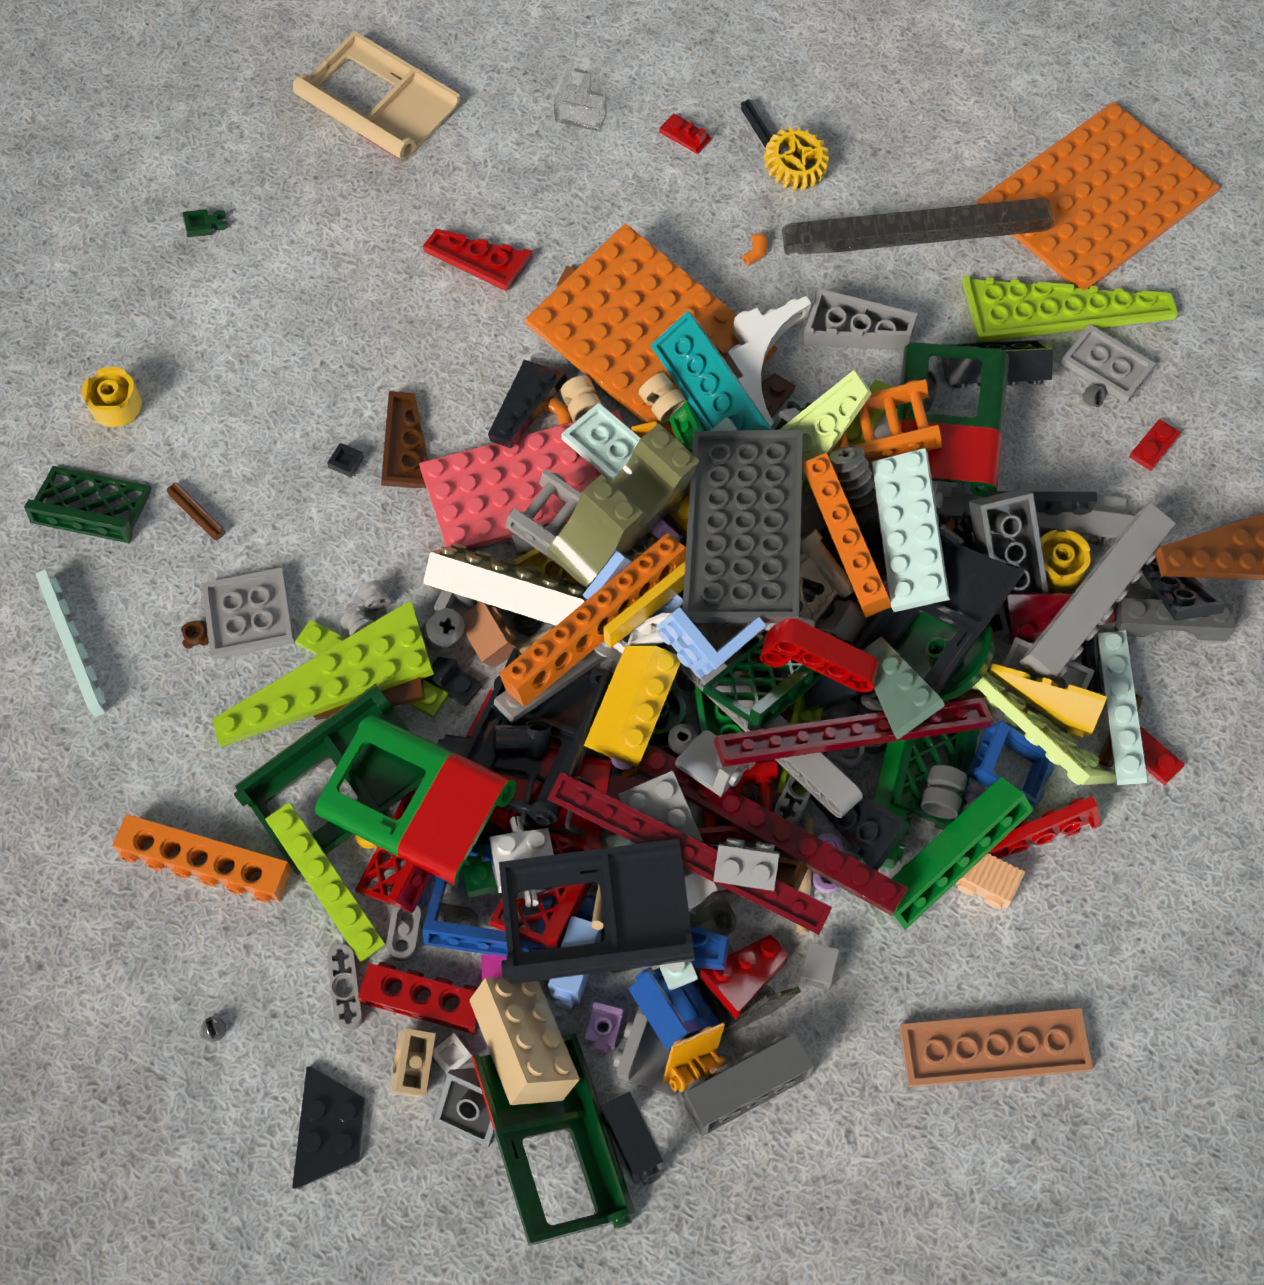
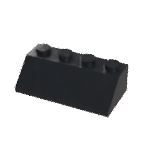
M1042 340L942 344L1002 349L1009 355L1007 386L1018 385V381H1028L1029 384H1043L1044 380H1052L1053 348ZM942 357L944 378L951 387L965 388L967 384L977 383V386L980 387L982 362L980 360Z

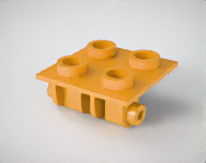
M724 1023L715 1027H706L697 1035L688 1039H679L672 1045L662 1080L663 1085L669 1083L673 1091L678 1090L682 1092L688 1089V1085L697 1079L704 1077L705 1080H708V1078L717 1075L715 1071L727 1064L723 1056L718 1057L716 1054L725 1026Z

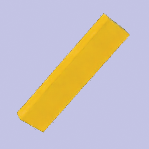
M685 562L604 626V642L610 648L684 589Z

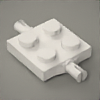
M514 816L510 819L512 833L490 837L499 893L502 892L499 862L554 855L548 828L524 831L521 817L517 816L516 825ZM536 890L525 891V905L531 907V899L533 907L538 905Z

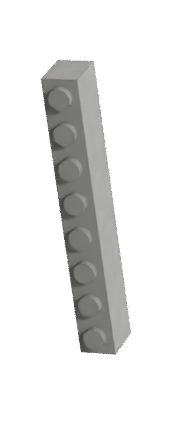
M1151 502L1142 508L1019 663L1037 678L1043 679L1044 677L1051 680L1053 678L1059 680L1068 670L1066 663L1070 659L1072 661L1075 660L1084 648L1081 644L1084 640L1089 641L1098 632L1099 628L1096 627L1098 622H1104L1114 611L1111 608L1112 604L1120 602L1129 591L1126 589L1127 585L1135 583L1143 574L1141 567L1144 564L1147 566L1156 557L1155 549L1158 546H1163L1171 538L1172 534L1169 531L1176 523Z

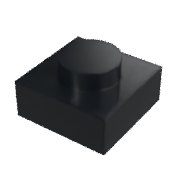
M339 443L327 464L330 469L352 477L364 459L363 452Z

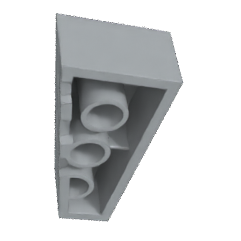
M818 288L804 331L803 345L904 350L905 346L911 342L917 313Z

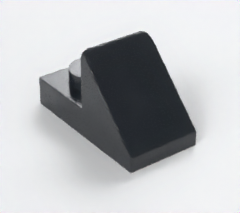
M438 657L432 664L434 674L423 678L428 683L447 692L449 697L464 707L468 705L482 687L481 682L459 669L458 661L452 658Z

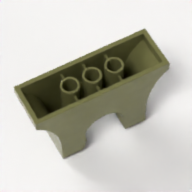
M658 423L639 440L627 464L611 481L601 474L582 491L573 514L556 539L548 547L547 553L587 590L616 551L623 554L629 551L690 494V481L699 460Z

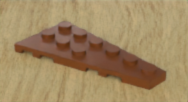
M1264 513L1159 547L1155 551L1161 576L1264 580Z

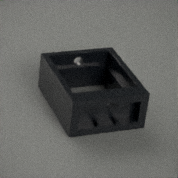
M630 1091L601 1105L607 1126L635 1185L642 1182L643 1186H647L660 1179L659 1174L663 1171L662 1157Z

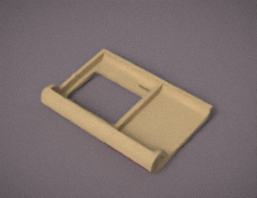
M353 31L311 75L301 74L293 82L295 95L403 162L453 113L460 102V94L356 31ZM348 59L355 61L394 85V88L368 114H362L320 87Z

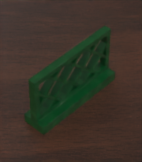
M52 466L34 500L28 499L24 509L30 523L130 544L133 537L132 530L147 502L152 488L149 485ZM56 475L67 476L69 481L57 486L53 484ZM85 480L91 481L94 485L82 491H79L76 486ZM110 485L117 487L118 491L106 496L101 492L102 489ZM71 487L74 488L76 493L61 498L59 492ZM134 490L142 492L140 497L128 501L125 496ZM98 492L100 498L86 504L84 497ZM56 495L58 498L53 503L43 502L45 498ZM122 497L125 503L111 509L108 503ZM79 499L83 504L75 509L66 507L67 504ZM102 505H105L108 510L100 514L90 511ZM127 510L131 512L128 520L115 516Z
M766 636L703 686V693L747 720V729L750 731L764 729L825 676L800 663H791V660L782 667H772L764 663H751L753 657L761 656ZM736 671H748L749 677L734 678L733 673ZM753 671H768L769 677H754ZM773 671H788L789 676L774 677ZM730 686L731 692H720L716 687ZM736 686H751L752 692H737ZM756 686H771V691L757 692ZM738 700H753L754 705L747 709L739 704Z
M980 729L955 732L954 736L950 738L948 734H941L942 742L934 745L930 736L922 737L928 749L920 753L914 743L915 738L905 740L890 804L935 823L934 828L944 830L956 818H939L926 813L920 806L922 795L915 782L924 778L928 785L927 779L930 772L921 756L930 752L936 765L951 766L967 775L975 755ZM942 745H945L949 753V760L946 763H943L936 749ZM915 760L922 774L914 779L908 769L909 762ZM967 776L968 779H967V783H966L965 790H964V792L962 793V795L960 796L962 802H961V806H960V809H959L958 816H959V815L962 813V811H963L964 801H965L966 792H967V787H968L969 778H970L969 776ZM909 786L916 800L913 803L901 799L903 788Z

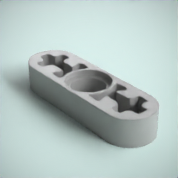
M337 944L329 950L327 955L334 1019L342 1030L354 1031L363 1021L362 1003L358 999L360 987L356 957L348 945ZM343 951L345 956H349L348 959L344 960L345 970L348 972L352 969V973H341L339 963L334 961L335 958H338L339 952ZM343 980L353 982V990L348 995H340L337 992V987ZM339 1001L349 1002L350 1010L353 1014H357L356 1017L352 1018V1023L347 1024L344 1019H341V1016L346 1015V1008L343 1003L338 1006Z

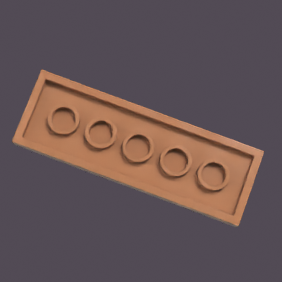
M1081 1008L906 1023L899 1026L908 1088L1081 1073L1093 1070Z

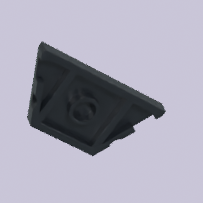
M309 1066L306 1067L292 1189L299 1190L305 1185L358 1163L360 1157L366 1099Z

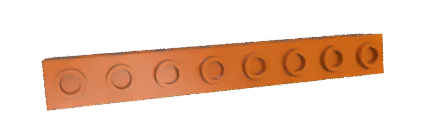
M666 533L499 672L506 691L525 708L604 641L603 628L605 625L685 562L686 547Z

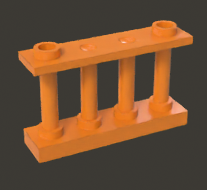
M926 379L920 381L913 380L904 385L872 392L857 415L859 416L865 442L853 446L863 449L868 465H871L872 461L924 448L926 451L942 447L939 426L928 425L922 399L929 397ZM911 402L918 429L903 433L895 406ZM885 408L891 436L877 440L875 439L869 412ZM846 431L837 442L838 449L849 446Z

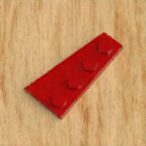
M435 229L423 245L425 253L506 292L533 257L532 250L523 249V251L512 249L511 245L489 244L488 240L480 238L478 240L467 239L466 235L441 229Z

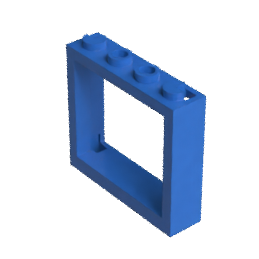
M474 844L469 853L470 856L478 855L479 844ZM485 844L483 845L486 853L485 861L491 860L492 866H494L491 845ZM437 877L423 926L424 944L507 957L505 931L437 921L447 886V881ZM555 895L543 899L542 906L544 911L555 907ZM540 919L536 933L542 935L546 925L544 920ZM520 937L521 948L524 952L545 950V946Z

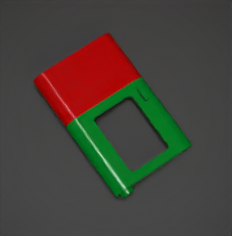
M372 714L360 722L357 733L317 800L315 813L317 816L456 886L459 882V872L495 806L505 807L510 802L515 792L516 783L512 779ZM367 743L373 744L426 771L425 777L399 820L387 817L341 794L339 791L360 751Z

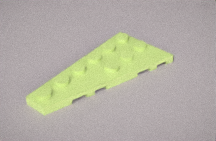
M853 370L779 430H803V462L826 452L829 455L872 393L859 373ZM802 468V492H803V490H804V489L806 488V486L808 485V480H807L806 475H805V473H804V470H803V468Z
M988 671L972 687L976 690L979 689L985 695L984 700L994 708H1000L1005 713L1004 718L1015 727L1019 726L1026 732L1024 736L1029 742L1036 746L1040 745L1046 751L1045 756L1052 763L1061 765L1068 771L1066 773L1067 777L1078 785L1112 784L1116 781L1114 769L1106 771L1099 765L1100 759L1094 753H1090L1082 748L1079 750L1076 747L1078 745L1076 739L1068 735L1067 732L1041 712L1037 715L1026 708L1027 701L1011 692L1006 693L1004 691L1006 689L1004 683Z

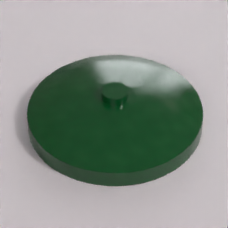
M919 613L893 649L924 679L956 634L957 628L925 613ZM990 623L939 693V697L943 702L954 699L970 690L988 670L995 650V637Z

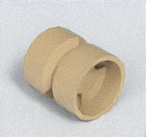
M664 372L651 377L638 391L639 396L647 406H652L651 411L661 423L669 421V418L686 402L678 389L673 390L674 385Z
M587 376L574 377L563 384L560 389L573 422L580 419L582 415L586 414L596 404L600 403L602 405L599 396L595 394L596 389L592 380Z

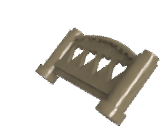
M816 528L801 537L799 602L802 605L799 616L810 618L815 623L827 610L834 597L839 595L843 599L854 591L848 575L822 543L821 539L823 537ZM802 578L820 583L823 587L822 593L814 595V599L811 602H806L803 598ZM739 623L694 624L715 650L737 633V629L740 630L744 627L739 625ZM761 631L755 635L759 638V640H761L764 637L762 636ZM738 650L724 663L729 666L742 654ZM753 657L751 659V663L762 662L760 657ZM746 671L735 672L740 678L749 677Z

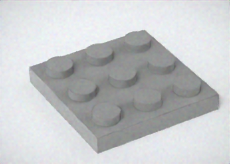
M282 567L202 583L210 655L213 659L294 643L285 575Z

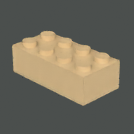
M485 978L471 997L470 1003L510 1105L563 1101L580 1078L539 981L510 984L509 978Z

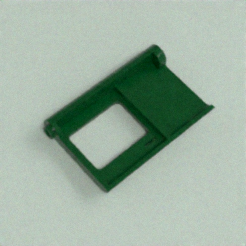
M376 684L369 687L235 785L237 791L234 792V796L243 807L248 804L297 876L301 872L265 820L271 815L267 808V803L324 760L332 759L337 766L357 733L360 722L369 715H376L410 731ZM367 743L363 746L345 779L356 793L357 802L382 814L418 788L425 777L426 771L373 744ZM327 822L312 833L326 855L354 835L331 822Z

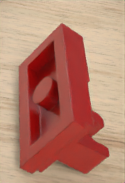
M674 113L659 128V133L696 154H699L712 140L710 134L704 128L699 129L693 122L690 123Z

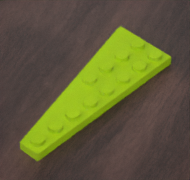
M963 276L962 279L977 343L1086 330L1089 325L1098 329L1174 320L1178 315L1172 293L1142 290L1141 292L1131 293L1123 291L1121 288L1107 291L1098 290L1097 286H1090L1089 289L1083 291L1081 288H1074L1073 284L1050 282L1025 284L1011 279L1010 282L994 281V278L986 277V280L970 279V276Z
M412 601L406 602L214 717L212 721L217 743L224 747L342 706L352 701L374 684L383 691L419 677L422 679L433 675L434 671Z

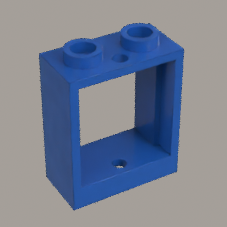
M1003 721L985 728L967 776L987 788L993 785L1000 778L993 773V769L1001 749L1005 745L1032 762L1023 789L1019 790L1025 794L1031 806L1038 805L1044 797L1045 792L1043 789L1046 781L1054 771L1053 763L1045 756L1046 751L1040 745L1036 746L1029 742L1022 733Z
M651 968L644 969L635 977L637 981L628 988L667 1051L671 1050L672 1045L677 1040L682 1038L688 1039L697 1035L706 1027H715L720 1024L693 981L669 991L660 968L654 970Z

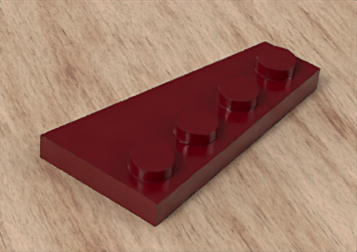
M1010 592L1004 601L1006 621L1010 631L1008 634L1010 645L1013 644L1015 637L1029 643L1035 642L1072 594H1063L1061 592H1051V594ZM1114 603L1111 606L1114 609L1112 614L1104 622L1099 621L1096 626L1116 621Z

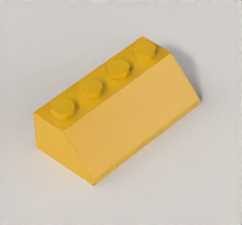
M625 646L584 746L637 768L681 663L677 655L657 646Z

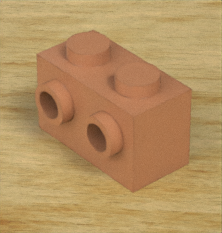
M479 602L461 616L465 624L464 632L482 663L495 668L510 657L514 648L519 649L515 642L517 636L503 622L504 614L499 607Z

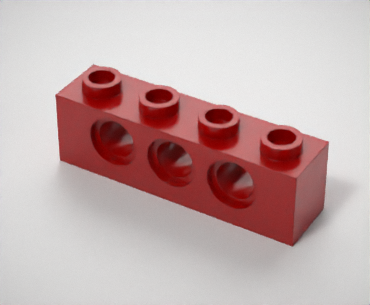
M379 962L378 965L369 963L358 995V999L362 1004L476 1035L479 1024L470 999L478 987L465 984L464 988L452 985L453 982L446 978L436 977L435 980L424 978V974L416 970L408 969L405 973L395 970L396 967L386 962ZM393 983H401L402 989L399 993L395 995L388 994V989ZM423 990L431 992V996L426 1002L416 1001L419 992ZM450 998L460 1000L459 1006L454 1010L445 1009V1003Z

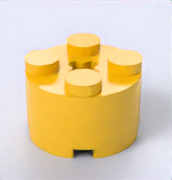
M104 367L97 370V374L92 378L88 377L82 386V396L94 419L99 424L108 427H119L130 424L136 419L142 407V398L133 379L125 370L119 367Z
M1050 531L1040 539L1048 591L1063 593L1073 590L1081 583L1090 565V548L1087 541L1073 531Z

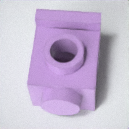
M596 1002L593 1003L585 1035V1043L590 1044L589 1049L599 1053H607L608 1049L615 1051L624 1017L623 1009ZM601 1023H606L609 1026L606 1032H600L597 1028Z

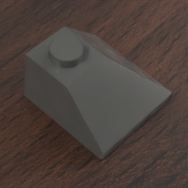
M475 1068L449 1070L433 1122L489 1147L495 1133Z

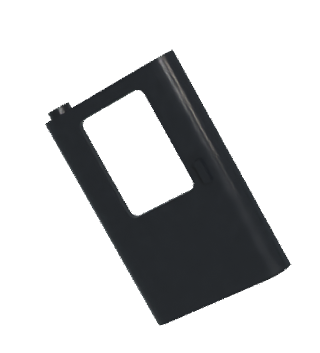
M940 528L939 532L950 600L894 612L892 608L878 612L853 646L862 651L882 637L894 648L919 613H925L957 628L956 634L923 679L938 695L1025 572L1020 567L1018 569L962 546L953 535Z

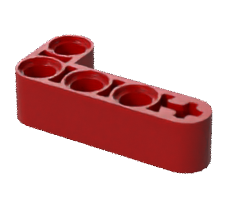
M796 618L784 619L766 633L760 656L764 664L772 667H782L792 659L859 692H870L874 689L879 661L872 655Z

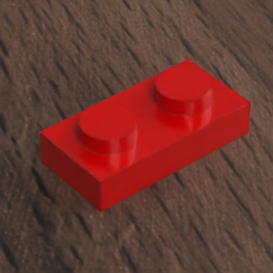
M1158 419L1130 453L1129 457L1152 471L1179 438L1181 432Z
M1141 726L1140 733L1145 768L1165 786L1185 764Z

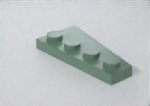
M882 637L862 650L879 661L874 690L897 740L945 706L939 695Z

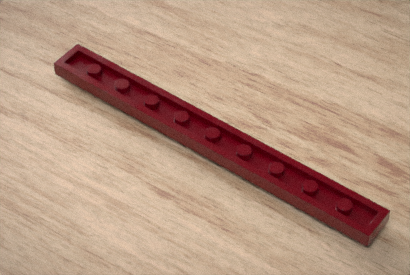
M977 698L944 703V707L898 740L891 729L885 712L718 735L715 737L714 745L722 767L989 728L994 719L984 699Z
M652 745L637 767L638 773L651 780L673 771L686 800L756 840L775 845L774 850L780 851L786 857L805 862L809 870L890 916L894 915L907 893V887L729 788L720 797L677 768L675 765L677 758Z
M560 772L548 800L636 844L679 838L683 867L713 882L718 849ZM778 879L775 881L774 891L714 882L818 935L832 909V906Z

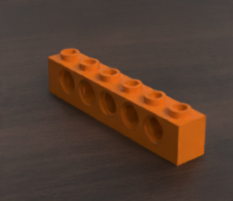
M827 452L803 462L802 468L865 618L891 608L888 594Z
M128 814L125 815L112 844L119 853V858L127 862L135 863L138 859L145 861L147 867L157 871H162L163 867L172 869L174 875L184 879H189L190 875L199 877V881L207 886L216 887L217 883L227 886L226 890L237 895H243L244 891L254 894L253 898L264 903H270L271 899L280 902L292 872V868L287 861ZM154 840L153 845L149 849L143 850L146 842ZM181 848L177 856L169 857L174 849ZM208 856L204 864L196 865L200 857ZM235 864L234 869L230 873H223V869L227 865ZM262 872L261 877L257 881H249L252 874Z

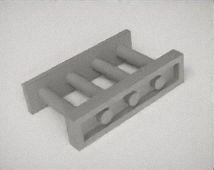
M545 469L539 483L544 488L525 512H519L514 508L508 515L505 527L556 562L547 553V549L556 539L555 534L575 510L581 493L565 483L560 475ZM554 494L566 502V504L548 527L542 528L534 522L533 518L551 495Z

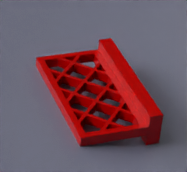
M412 791L401 800L392 819L399 820L402 817L416 791ZM377 846L355 892L413 913L432 874L408 861L405 862L402 868L401 861L404 859L392 854V858L382 863V859L388 851ZM394 866L395 874L385 879L384 872ZM378 876L379 884L371 889H367L371 880ZM394 884L390 894L388 895L387 888Z
M549 832L550 840L556 848L553 849L554 855L570 851L579 852L602 849L604 845L595 842L588 846ZM592 883L556 887L536 893L539 913L524 917L520 908L525 905V898L516 899L518 916L520 918L518 919L520 937L545 946V949L561 948L571 916L576 917ZM555 895L558 901L557 906L544 911L540 900ZM502 898L490 919V926L505 931L504 920L500 919L504 912ZM543 919L546 928L541 935L530 931L528 924Z

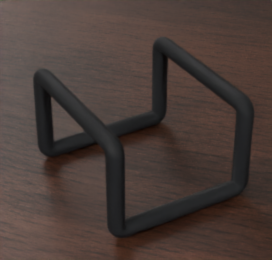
M537 773L530 775L525 804L530 805L535 779L545 783V777ZM580 776L575 777V779L595 788V785ZM570 810L567 811L565 821L567 829L538 826L526 820L527 812L522 811L521 823L533 830L548 828L549 832L555 834L585 836L584 830L571 825L573 812Z

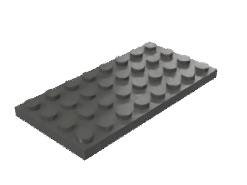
M803 430L694 431L692 454L699 460V463L690 481L682 611L692 623H751L758 617L764 623H780L788 618L799 619Z

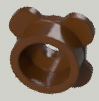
M190 621L181 627L184 637L182 644L185 648L190 649L195 645L206 646L209 643L206 632L207 623L205 621Z

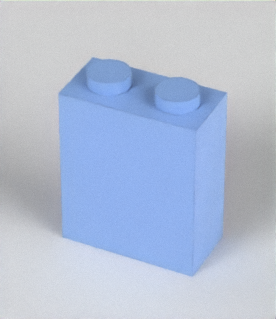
M571 916L561 947L600 943L602 941L601 930L593 929L591 926L592 922ZM591 974L550 979L548 986L551 998L555 999V1004L566 1009H572L573 1005L580 1007Z

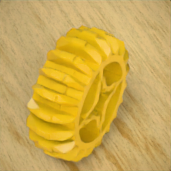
M790 126L786 129V132L780 129L777 135L774 134L766 145V152L764 154V160L766 161L765 169L769 170V177H776L775 184L779 182L784 183V189L788 185L792 186L793 191L797 189L798 185L803 191L807 188V185L812 188L816 182L822 180L823 175L828 169V148L823 147L824 140H817V133L814 135L809 134V128L805 132L801 131L800 126L795 131ZM788 147V151H785L784 154L779 155V151L781 149ZM814 162V166L811 169L805 170V166Z

